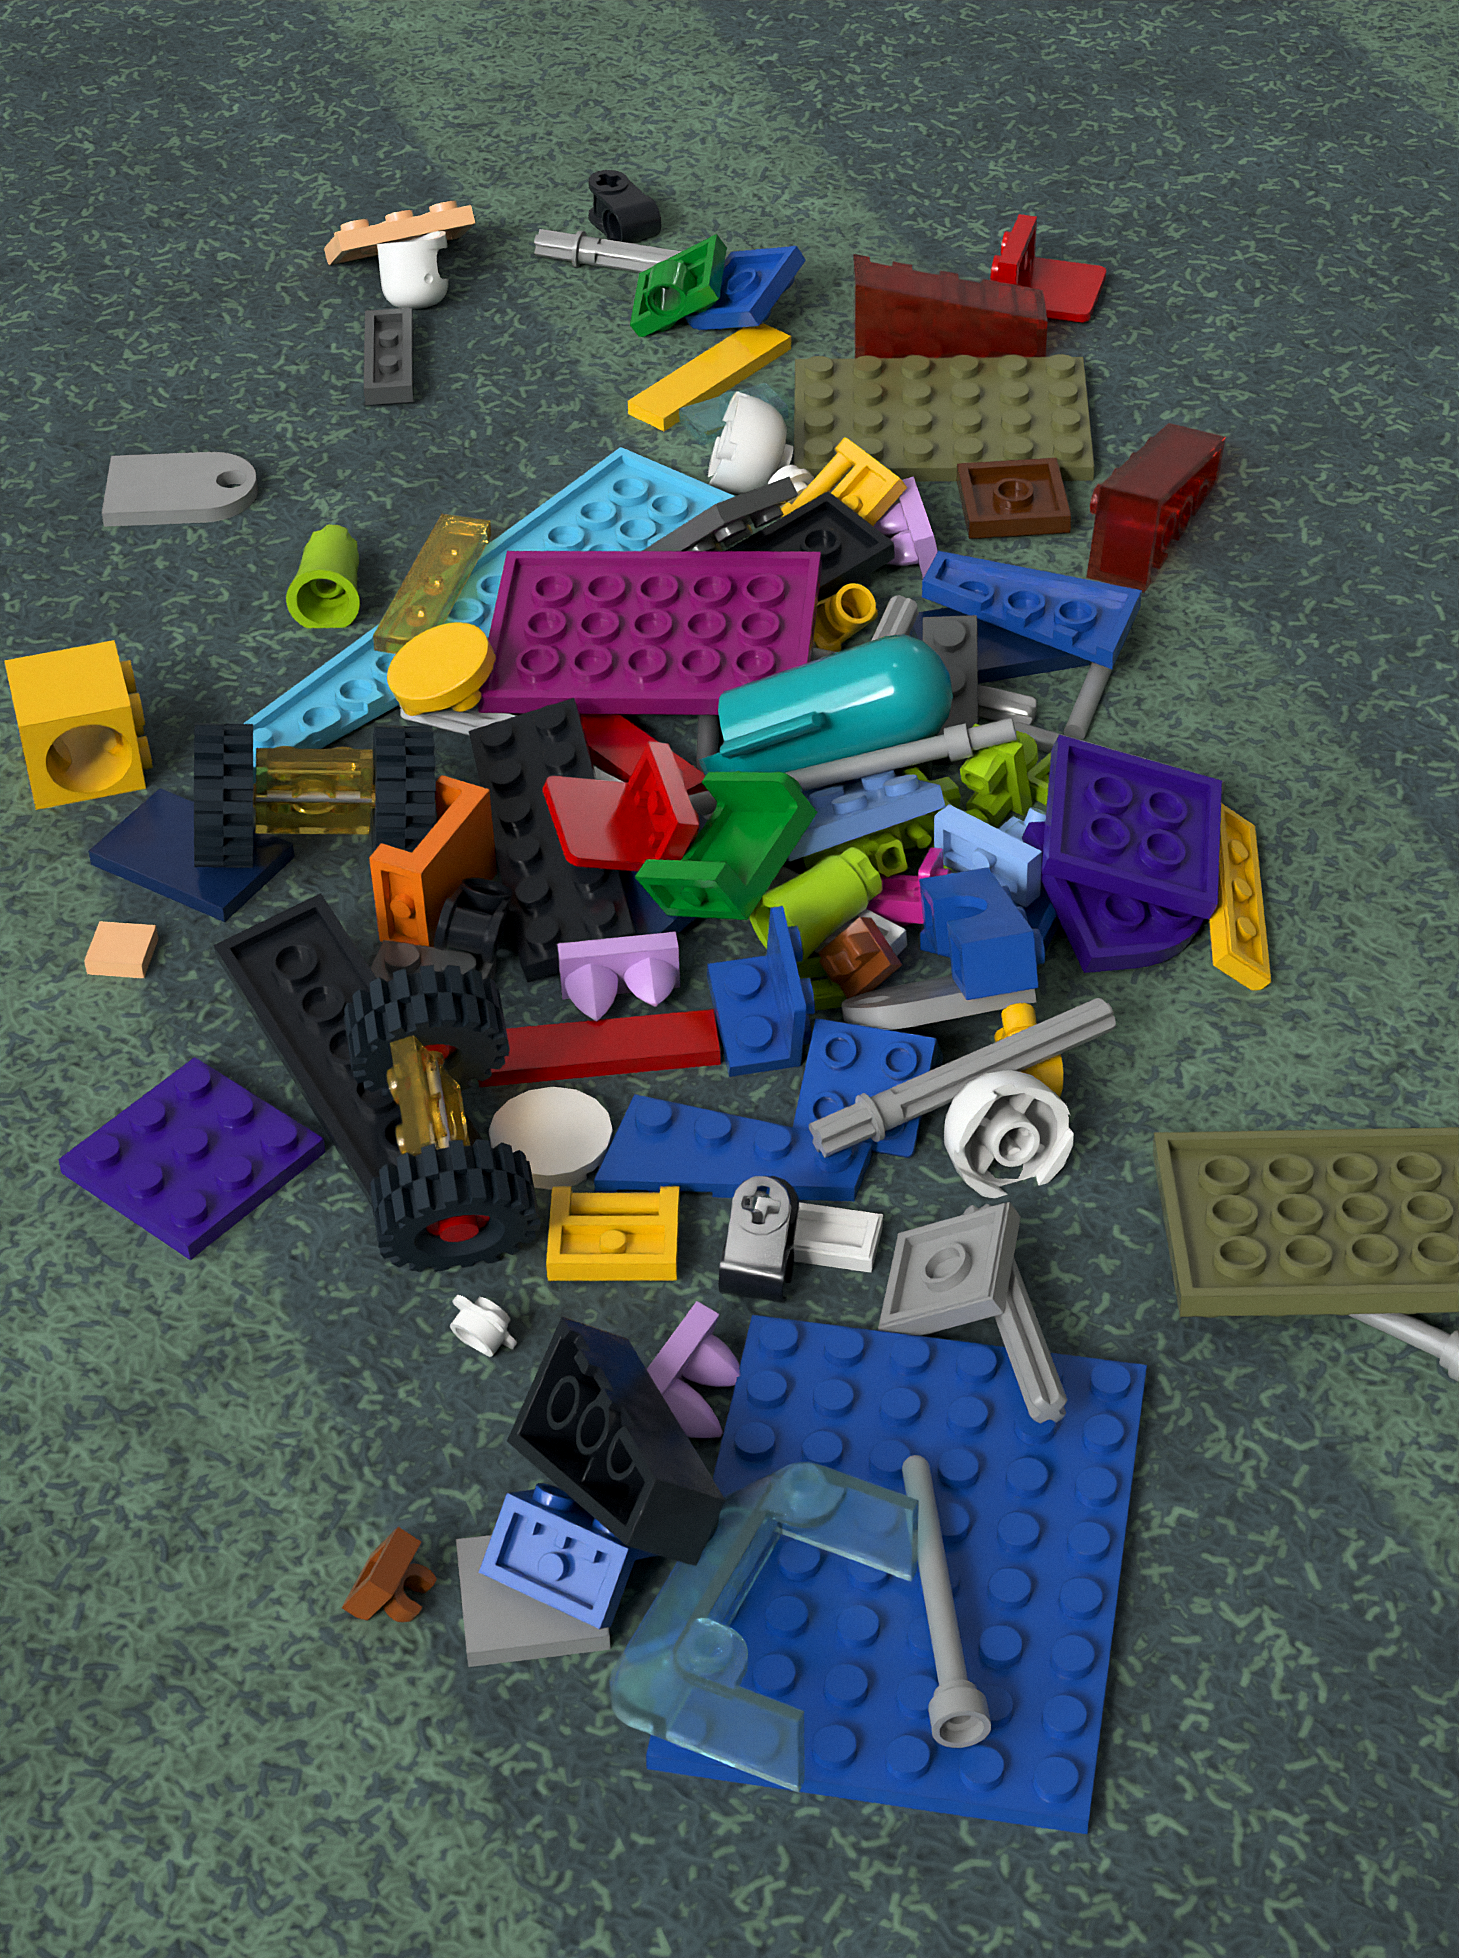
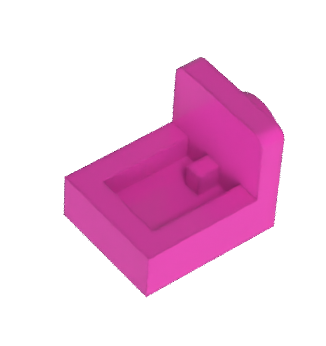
M930 848L919 868L918 876L895 874L886 877L884 874L879 873L882 880V892L870 900L866 909L898 926H906L912 923L923 924L919 879L952 873L951 869L943 868V849Z

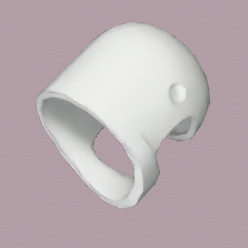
M437 231L406 241L377 244L382 291L385 298L392 305L398 308L421 309L433 306L445 297L448 290V278L442 279L438 273L437 253L439 249L447 248L446 232Z

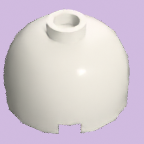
M736 391L722 420L726 424L721 437L717 436L708 470V477L712 475L713 477L708 485L727 493L740 495L767 485L771 477L778 470L790 464L794 447L785 444L787 427L782 415L772 405L759 398Z
M1003 1070L985 1073L968 1082L953 1098L945 1118L944 1145L957 1173L966 1184L984 1197L997 1198L1008 1195L1000 1186L1036 1176L1038 1185L1049 1183L1064 1167L1073 1147L1074 1133L1069 1128V1117L1067 1114L1070 1115L1067 1105L1055 1092L1030 1074ZM994 1158L1000 1164L1008 1167L1023 1164V1170L1018 1179H997L987 1169Z

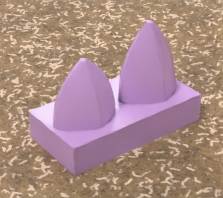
M913 476L902 480L907 489L873 527L886 537H892L890 540L894 542L895 559L886 564L895 566L918 564L924 578L938 551Z
M676 932L557 944L562 999H571L581 1012L595 1021H598L608 1011L614 1002L616 994L632 992L643 1002L656 1007L670 995L673 988H680L679 947Z
M696 1301L647 1368V1371L687 1437L715 1438L721 1437L723 1434L715 1413L703 1397L684 1381L687 1379L700 1385L713 1387L734 1386L737 1377L740 1376V1365L730 1348L713 1335L719 1314Z

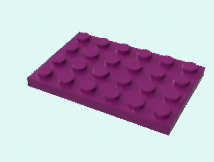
M507 551L488 637L496 660L489 677L479 688L481 699L477 703L479 713H527L547 705L574 698L580 714L719 715V697L724 691L811 662L822 573L821 552Z

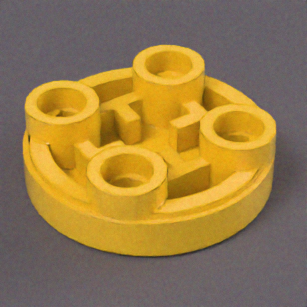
M462 622L446 623L430 628L408 641L392 659L387 672V681L404 713L409 716L420 715L424 712L440 711L450 707L454 711L463 712L473 708L480 701L481 692L479 688L489 677L496 656L485 633L479 627Z

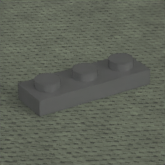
M412 308L365 311V405L414 402V323Z
M977 615L923 617V641L937 652L949 671L953 694L949 718L935 736L944 734L943 729L964 723L967 724L968 728H972L975 723L979 725ZM950 757L933 760L932 765H963L968 758L951 762Z

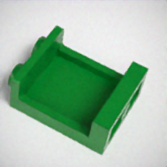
M708 772L702 780V784L716 800L717 807L697 835L695 841L681 860L646 859L635 875V878L667 916L748 920L818 812L803 795V789L799 782L786 773Z

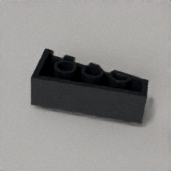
M561 1317L507 1442L626 1546L697 1566L706 1544L712 1539L717 1530L719 1514L726 1500L627 1338Z

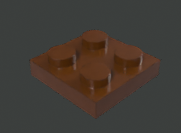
M1057 457L957 463L956 481L969 539L1070 533L1071 512Z

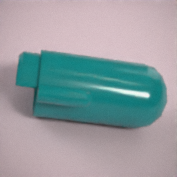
M901 634L884 636L724 691L719 697L718 705L720 727L724 739L723 745L720 747V753L699 759V763L705 776L708 772L784 773L934 737L949 718L953 698L950 673L937 652L924 641Z

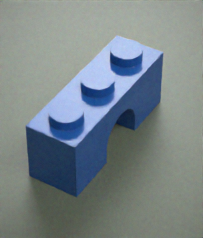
M988 867L919 879L924 933L938 955L950 953L952 978L966 1000L1038 988L1037 965L1045 963L1042 935L1038 928L1032 929L1030 927L1024 908L1022 906L1016 907L1013 903L1009 887L1007 885L1001 886Z

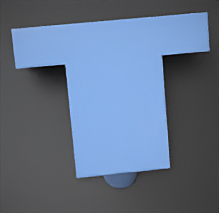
M948 804L934 816V848L943 849V865L956 872L988 867L1001 886L1007 885L1009 887L1012 900L1027 907L1040 896L1042 851L1023 842L1022 836L1029 822L1045 821L1046 812L1030 807L1024 821L1013 816L997 829Z

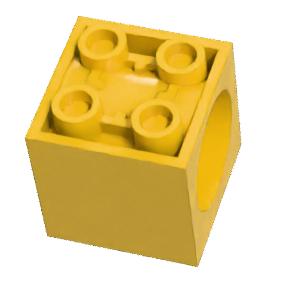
M115 640L4 660L36 810L146 789L143 770L151 769L153 765L147 737L142 736L144 735L143 726L145 725L139 692L135 693L137 689L131 661L119 660Z

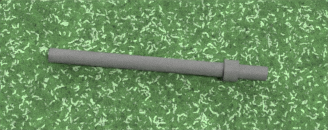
M1012 718L968 728L967 724L964 723L944 728V734L784 773L797 780L803 791L945 757H950L951 762L974 757V750L1016 741L1017 735ZM709 791L689 795L693 809L702 816L713 813L717 807V802Z

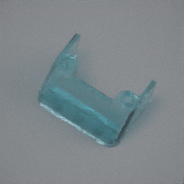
M798 1462L787 1465L723 1496L726 1501L719 1514L717 1530L712 1539L706 1544L697 1566L677 1561L613 1668L609 1680L612 1709L615 1715L626 1725L798 1793L805 1782L804 1711L739 1686L748 1669V1649L742 1636L729 1626L782 1534L908 1581H912L917 1572L919 1500L812 1462Z

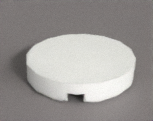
M560 1087L529 1090L508 1100L494 1114L488 1131L491 1148L502 1142L511 1145L512 1152L521 1150L526 1155V1160L530 1162L534 1188L548 1190L552 1189L553 1186H574L586 1180L587 1173L593 1171L597 1166L600 1168L613 1141V1129L609 1113L595 1098L576 1089Z

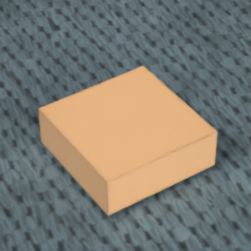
M99 921L84 960L87 974L144 978L158 942L156 925Z

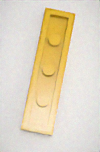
M764 323L756 327H743L628 400V414L662 431H666L791 350V336Z
M1221 803L1218 905L1209 919L1213 966L1250 990H1262L1271 983L1255 825Z

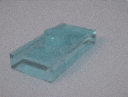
M767 383L737 391L759 398L772 405L782 415L783 420H788V406ZM728 391L719 397L679 408L680 423L701 446L715 442L717 436L721 437L726 424L722 420L736 391Z

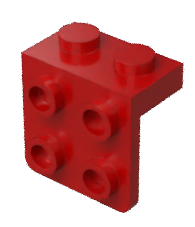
M1019 214L1012 231H1005L1003 235L1001 256L995 255L992 262L990 280L992 284H998L997 311L1074 322L1089 321L1106 280V268L1099 265L1035 257L1037 216Z
M648 741L628 783L549 776L542 788L565 859L577 867L639 871L646 859L681 860L689 844L693 843L698 835L699 816L692 807L684 786L683 773L677 767L669 743Z

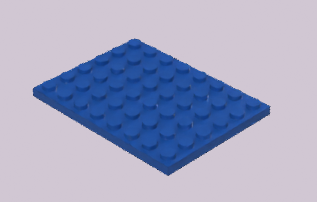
M752 1315L739 1367L740 1376L736 1379L713 1475V1480L726 1501L719 1514V1523L714 1536L706 1544L697 1566H691L646 1753L647 1769L1088 1834L1147 1365L1050 1353L1067 1397V1402L1064 1405L1066 1414L1057 1423L1049 1419L1040 1424L1029 1415L1005 1347ZM912 1455L924 1457L930 1466L968 1681L975 1684L977 1690L985 1695L991 1720L990 1733L981 1742L968 1747L951 1748L943 1746L935 1741L931 1730L928 1705L933 1698L935 1689L939 1686L902 1473L904 1461Z

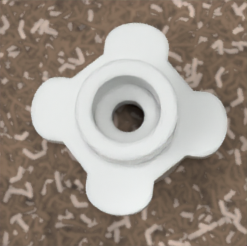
M456 1295L452 1302L460 1309V1312L450 1324V1328L462 1342L489 1357L495 1354L501 1344L514 1349L517 1341L507 1331L510 1317L504 1310L483 1297H479L473 1304L467 1298Z

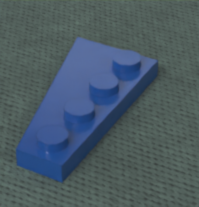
M943 551L937 552L922 580V598L967 615H977V619L1109 669H1113L1141 607L1142 590Z
M634 1094L594 1179L595 1193H618V1189L660 1192V1186H679L680 1191L712 1192L713 1197L733 1198L736 1189L743 1181L754 1176H776L785 1179L795 1188L799 1200L854 1202L871 1160L872 1144L860 1142L824 1158L822 1152H817L812 1142L814 1137L808 1130ZM767 1187V1191L765 1194H769V1187Z

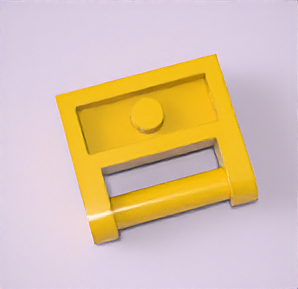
M844 437L835 447L837 454L792 504L787 502L781 508L784 515L780 518L825 492H830L851 467H853L852 470L836 486L831 494L872 526L907 489V486L897 475L848 438Z
M553 1186L546 1259L548 1281H677L680 1187L660 1186V1192L573 1193L572 1186Z

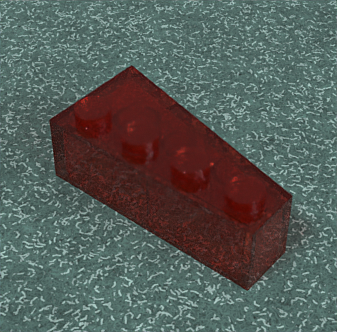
M853 254V341L855 359L860 356L905 358L911 355H920L926 358H953L958 355H970L975 358H997L1011 354L1022 357H1046L1048 320L1043 290L987 279L977 283L959 279L957 273L940 270L939 275L912 270V265L893 261L892 266L870 262V257Z
M1168 423L1154 437H1150L1146 444L1137 452H1133L1122 466L1115 468L1112 475L1102 484H1097L1090 502V513L1096 516L1086 578L1142 590L1143 593L1146 592L1151 584V568L1161 569L1168 558V553H1165V551L1168 549L1171 540H1180L1187 528L1190 516L1197 514L1217 483L1225 436Z

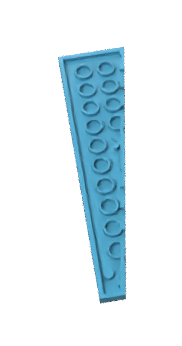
M618 448L243 724H253V786L398 706L399 702L388 685V668L397 652L418 634L442 624L462 622L479 627L488 639L507 551H642L714 504L735 496L627 449Z

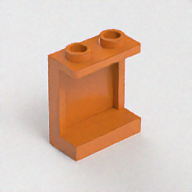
M441 775L436 780L435 791L437 823L411 853L381 843L369 857L380 942L388 940L434 947L436 929L444 903L448 897L454 894L462 880L472 877L492 880L495 877L497 865L490 789Z

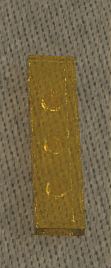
M448 514L440 515L373 634L375 651L397 654L408 641L418 634L444 624L492 535L490 520Z

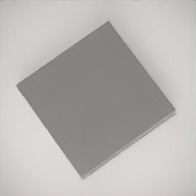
M1010 1202L898 1233L878 1330L922 1336L1004 1314L1021 1218Z
M492 1535L456 1539L468 1667L611 1649L609 1627L603 1629L593 1627L479 1573Z

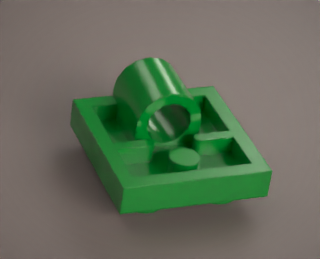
M717 234L639 273L630 326L638 337H645L655 331L664 332L670 329L677 320L693 312H704L719 300L727 247Z

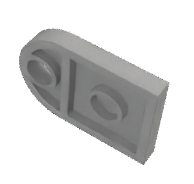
M224 452L111 456L102 508L104 527L206 523L231 518L246 510L255 501L258 494L256 472L254 467L245 459ZM230 484H240V486L234 488L224 487Z
M952 975L859 994L844 1000L841 1006L844 1023L895 1030L1005 1009L1007 1006L1016 1003L1030 1004L1037 1001L1035 988L966 1000L953 980Z

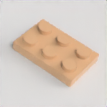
M448 201L430 206V212L413 217L412 210H404L386 215V221L369 226L367 219L342 224L341 231L335 232L334 237L324 248L327 262L329 265L376 256L378 255L377 244L406 241L437 231L446 232L447 241L460 238L475 224L471 205L457 207L456 201Z

